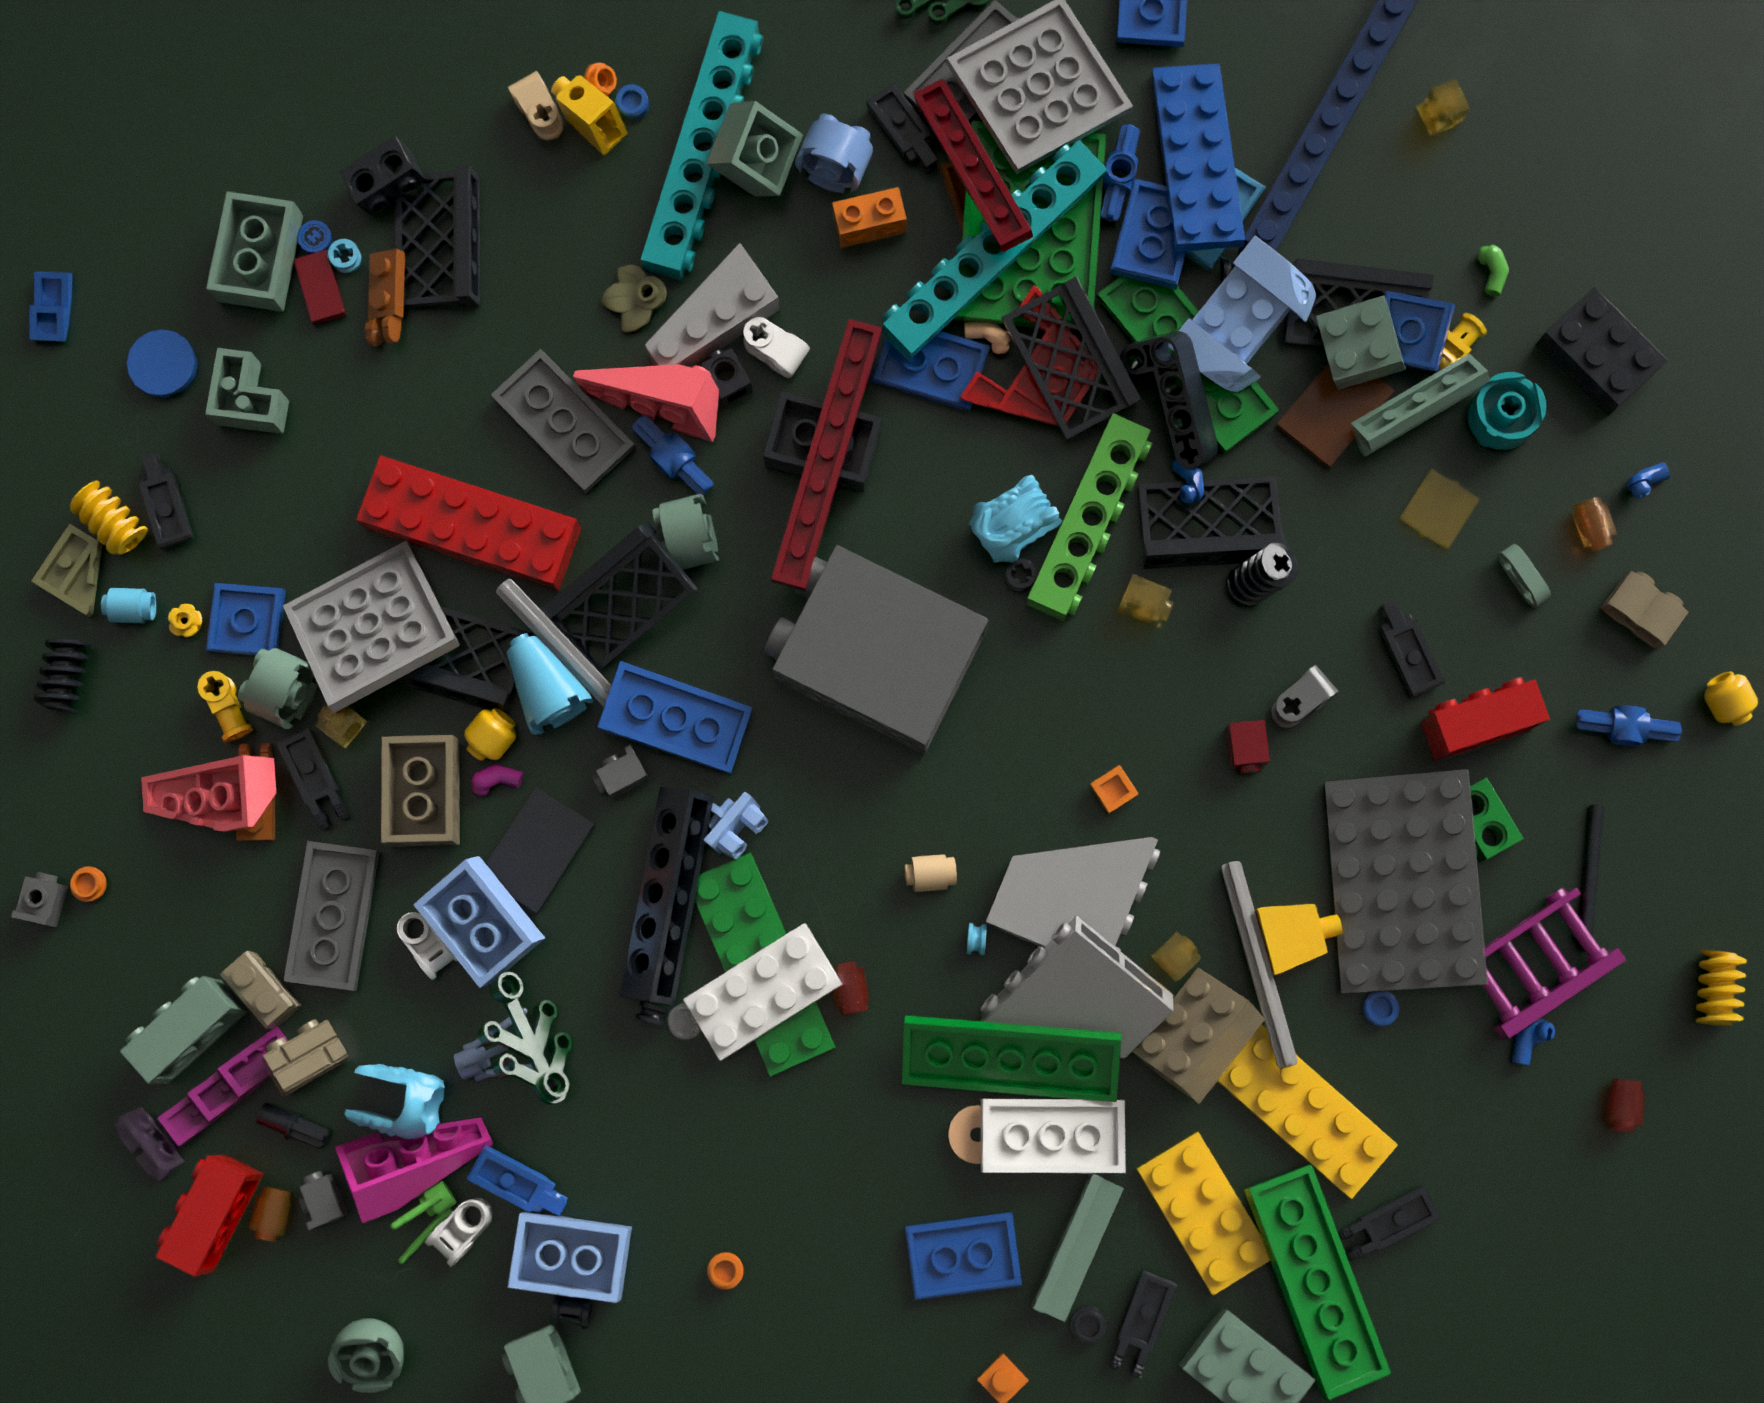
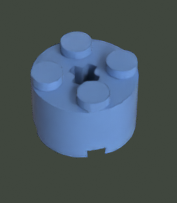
M821 114L819 119L810 125L796 157L795 165L800 173L802 168L810 173L808 180L821 188L843 193L845 188L852 187L851 192L856 191L873 154V147L869 141L870 133L860 126L851 127L838 122L835 117L829 114Z

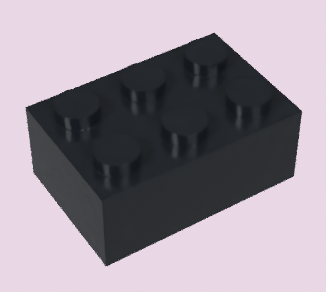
M1595 287L1553 324L1536 343L1607 416L1614 412L1668 361Z
M781 392L763 454L765 467L802 476L824 402ZM858 412L837 486L865 492L882 432V417Z

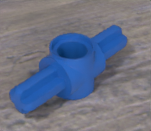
M1134 125L1121 126L1115 151L1110 152L1106 164L1108 170L1103 177L1102 183L1105 195L1100 214L1101 218L1107 222L1119 221L1125 195L1131 194L1139 161L1135 156L1140 131ZM1114 169H1123L1128 173V176L1118 178L1113 175L1112 171Z
M645 415L635 421L632 425V430L651 448L649 457L663 474L669 479L680 477L696 494L701 493L704 496L713 487V481L694 463L696 459L694 451L676 433L665 435Z
M1614 706L1609 713L1580 709L1575 717V725L1578 730L1606 733L1611 743L1625 746H1641L1647 739L1678 742L1682 732L1679 722L1650 718V714L1646 712L1645 708L1637 706Z

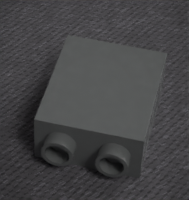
M836 545L828 562L818 557L815 558L806 592L798 589L795 590L796 594L808 599L797 623L781 617L766 643L763 655L776 661L773 673L777 682L925 755L987 632L989 619Z

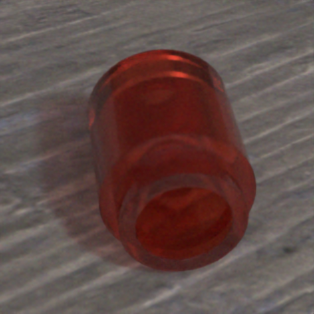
M856 961L835 965L836 974L843 984L832 991L835 1007H839L840 1015L867 1011V1001H870L864 967L857 968Z
M1625 1079L1612 1080V1087L1608 1088L1606 1122L1613 1124L1612 1130L1635 1133V1126H1643L1645 1091H1642V1082Z

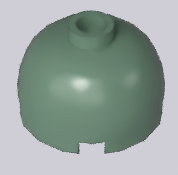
M366 1318L353 1321L339 1331L328 1356L329 1371L339 1383H342L343 1379L352 1383V1390L369 1393L386 1390L392 1386L393 1380L399 1377L404 1361L402 1340L397 1331L386 1322Z

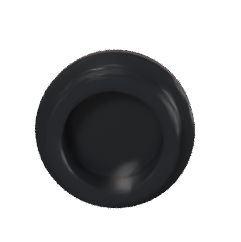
M1082 1307L1075 1311L1071 1317V1332L1078 1341L1084 1344L1098 1342L1106 1332V1319L1094 1307Z

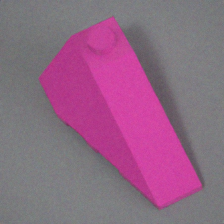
M482 1118L438 1124L434 1131L418 1139H405L399 1136L383 1138L381 1133L369 1134L337 1146L335 1150L361 1222L365 1223L398 1210L480 1154L485 1144L490 1147L493 1143Z

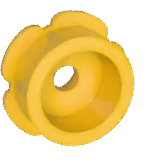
M181 604L179 608H173L168 615V621L170 622L169 630L176 636L182 635L186 638L195 635L202 624L201 613L196 611L195 607L190 604ZM183 618H187L185 624L181 622Z

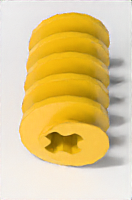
M96 480L83 487L73 497L70 503V511L75 515H79V520L84 525H88V530L93 535H97V540L106 545L108 552L122 555L134 549L148 533V528L141 526L135 529L139 519L136 516L126 519L130 513V509L126 506L116 510L121 504L120 498L112 497L109 499L112 490L109 487L98 490L100 482Z
M1701 950L1700 953L1710 957V959L1699 962V967L1709 973L1698 976V981L1707 985L1708 988L1698 990L1697 995L1708 1001L1698 1004L1696 1009L1707 1014V1016L1697 1018L1695 1022L1707 1025L1732 1026V1023L1743 1021V1016L1734 1013L1733 1009L1744 1006V1002L1735 999L1734 995L1745 992V988L1735 984V980L1746 978V974L1736 970V966L1746 964L1747 959L1730 952Z

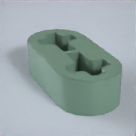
M1512 544L1498 553L1501 566L1530 606L1536 608L1551 598L1549 587L1528 556L1518 545Z

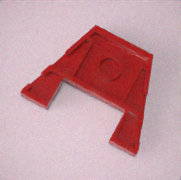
M1033 285L1019 307L1042 296L1043 293L1038 287ZM1046 302L1043 315L1061 320L1057 311ZM1041 305L1030 311L1039 313ZM1024 314L1021 315V317L1035 325L1037 318ZM1041 320L1039 329L1044 331L1041 340L1055 344L1060 326ZM1064 327L1059 346L1078 351L1080 341L1068 328ZM1037 344L1030 356L1035 364L1048 367L1053 349ZM1084 347L1082 353L1090 355ZM1057 350L1052 369L1071 375L1076 356ZM1080 358L1075 376L1094 382L1098 369L1093 361ZM1025 364L1008 390L1003 389L977 371L959 398L968 403L1058 427ZM1038 370L1044 380L1046 372ZM1050 374L1047 384L1050 394L1064 398L1069 379ZM1074 381L1068 399L1080 403L1090 386ZM1055 401L1060 411L1062 403ZM1066 405L1063 415L1066 423L1077 407Z

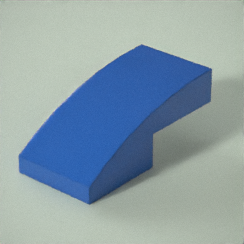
M34 271V305H29V340L66 341L72 300V273Z

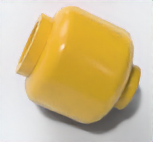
M1732 671L1712 678L1707 683L1708 689L1705 691L1704 700L1718 722H1732L1733 726H1738L1753 717L1751 712L1757 707L1758 698L1745 676L1740 674L1734 675Z
M498 708L481 710L464 731V737L469 744L467 746L468 752L481 761L485 758L491 760L500 759L517 737L514 729L515 721Z

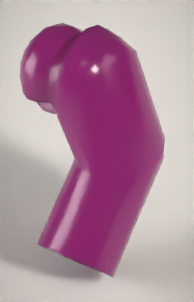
M492 764L474 773L471 778V791L477 796H485L490 791V787L498 783L518 789L524 773L499 764Z

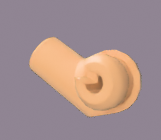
M964 322L965 339H987L992 343L991 348L995 354H1005L1009 351L1011 337L998 324Z

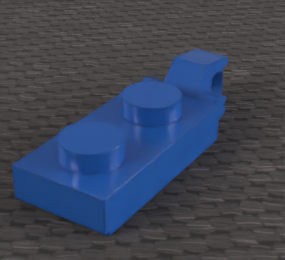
M486 1144L467 1176L470 1182L529 1213L531 1211L540 1213L542 1208H545L560 1216L567 1204L568 1198L553 1190L555 1183L548 1180V1177Z

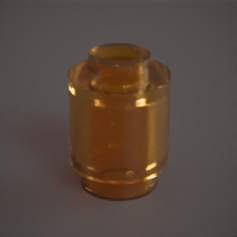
M1601 497L1588 499L1574 506L1576 514L1573 517L1583 546L1592 547L1593 551L1612 546V539L1617 537L1618 534L1607 504H1603Z
M263 1186L261 1195L256 1197L248 1228L255 1230L254 1238L275 1242L277 1235H285L293 1202H290L292 1192Z

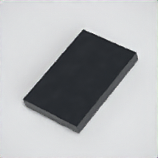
M535 787L486 865L513 899L539 914L596 825Z

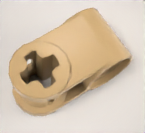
M537 71L507 87L519 110L526 116L539 138L553 140L561 135L564 127L563 120L552 100L549 90ZM548 117L549 120L544 122L543 119Z

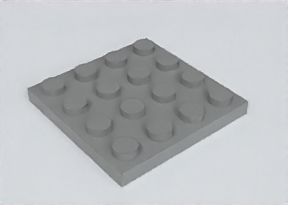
M1054 0L955 53L948 57L946 65L1016 175L1057 153L1065 144L1070 146L1130 113L1133 108L1132 103L1065 0Z
M407 541L283 605L325 701L333 713L460 646Z

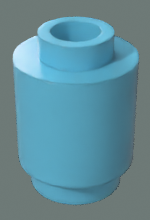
M110 588L108 594L102 596L101 611L103 615H107L110 623H145L146 620H154L156 596L153 592H147L146 589Z

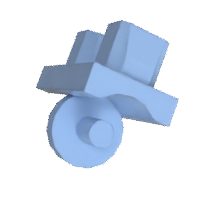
M744 792L735 803L729 798L726 799L721 807L713 803L711 812L714 815L709 821L711 832L704 841L718 855L724 853L736 860L745 851L747 846L737 836L740 831L746 826L757 834L767 825L768 819L760 811L761 807L753 797Z

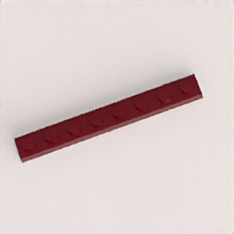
M848 319L771 577L772 583L806 592L882 335V327Z

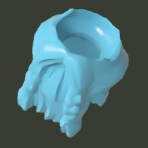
M1033 475L1023 477L1014 488L1004 492L999 497L987 503L979 502L973 506V516L969 525H971L973 533L980 539L982 546L990 553L994 563H1013L1017 561L1021 550L1028 544L1034 543L1037 538L1043 537L1047 532L1058 528L1062 524L1057 507H1050L1051 504L1046 499L1047 495L1042 493L1038 486L1039 483Z
M383 1064L363 1065L356 1068L354 1073L405 1085V1105L398 1118L367 1110L347 1109L345 1110V1117L348 1120L356 1123L358 1126H369L371 1129H377L381 1134L397 1135L405 1139H418L435 1130L437 1124L440 1123L438 1114L440 1103L444 1100L443 1080L435 1075L415 1072L413 1069L393 1068Z

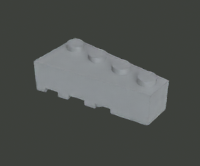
M741 243L737 245L645 344L648 357L655 366L679 364L692 368L705 360L712 352L722 349L743 335L744 327L749 320L756 317L767 319L780 310L777 294Z

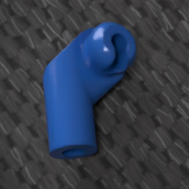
M1176 459L1172 465V470L1186 481V485H1183L1179 490L1182 493L1179 495L1181 500L1187 504L1193 501L1198 502L1204 495L1202 471L1198 467L1186 469Z
M1662 462L1642 469L1630 477L1627 481V489L1632 491L1633 497L1637 499L1644 498L1650 493V485L1669 479L1670 473L1667 465Z
M1538 1019L1518 1032L1515 1037L1512 1063L1530 1066L1532 1048L1545 1040L1550 1041L1555 1035L1554 1025L1543 1019Z

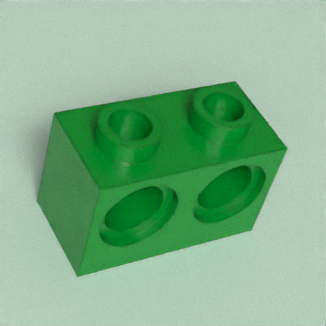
M1486 777L1472 785L1471 798L1478 805V813L1475 816L1473 815L1476 855L1480 863L1524 838L1488 778ZM1484 828L1490 829L1495 833L1496 844L1494 846H1488L1484 843L1482 839Z

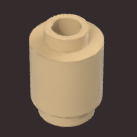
M945 854L911 857V864L904 866L906 886L912 885L914 892L947 890L948 886L957 884L954 857L946 858Z

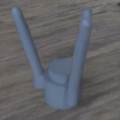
M522 1008L524 1014L526 1015L528 1010L526 1008ZM510 1017L499 1023L503 1030L513 1024ZM489 1030L488 1035L493 1038V1033ZM477 1038L463 1045V1051L454 1054L455 1065L463 1080L474 1077L476 1082H479L489 1077H496L493 1069H485L491 1066L489 1058L508 1049L498 1045L485 1050L483 1046L480 1047L483 1044ZM530 1063V1064H521V1065H523V1066H526V1067H528V1068L534 1070L531 1063Z

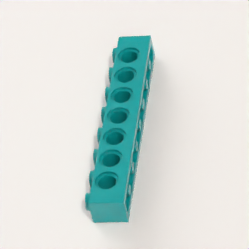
M721 11L718 12L640 259L644 271L683 281L685 272H691L696 253L692 249L695 240L700 241L703 236L705 221L702 220L705 208L711 209L715 196V189L711 188L715 177L720 178L722 175L706 163L729 104L744 102L741 92L744 85L749 86L753 75V66L750 63L753 54L759 55L763 42V35L759 34L758 21ZM733 50L741 53L733 59L725 56L726 53ZM721 81H728L731 83V85L726 89H718L715 87L716 84ZM713 111L722 114L717 120L705 118L708 113ZM702 142L712 144V147L707 151L696 149L697 145ZM692 173H699L703 176L698 182L686 180L687 176ZM682 204L693 206L692 210L686 214L676 211ZM672 235L683 237L681 243L677 245L666 243L667 239Z
M1080 140L1071 148L1065 144L1053 156L1052 159L1055 163L1047 170L1044 167L1038 169L1028 180L1031 185L1023 193L1018 189L1012 194L1013 199L1032 230L1033 238L1003 253L999 248L1000 253L995 255L989 254L984 250L983 243L993 242L997 246L998 244L983 221L979 226L982 231L974 239L968 235L956 247L955 250L958 254L950 261L946 258L941 260L932 269L931 273L934 276L925 285L922 281H919L906 294L909 298L906 303L901 307L895 304L881 318L884 321L882 335L907 361L912 359L1018 257L1102 180L1108 169ZM1065 174L1069 176L1072 185H1061L1057 181L1056 175ZM1036 196L1044 198L1047 201L1048 207L1044 209L1037 208L1033 204L1032 198ZM964 264L970 265L975 270V276L971 278L962 276L958 267ZM939 287L946 288L951 294V299L947 301L939 300L934 294V289ZM919 310L925 314L927 321L923 324H916L910 319L909 313Z

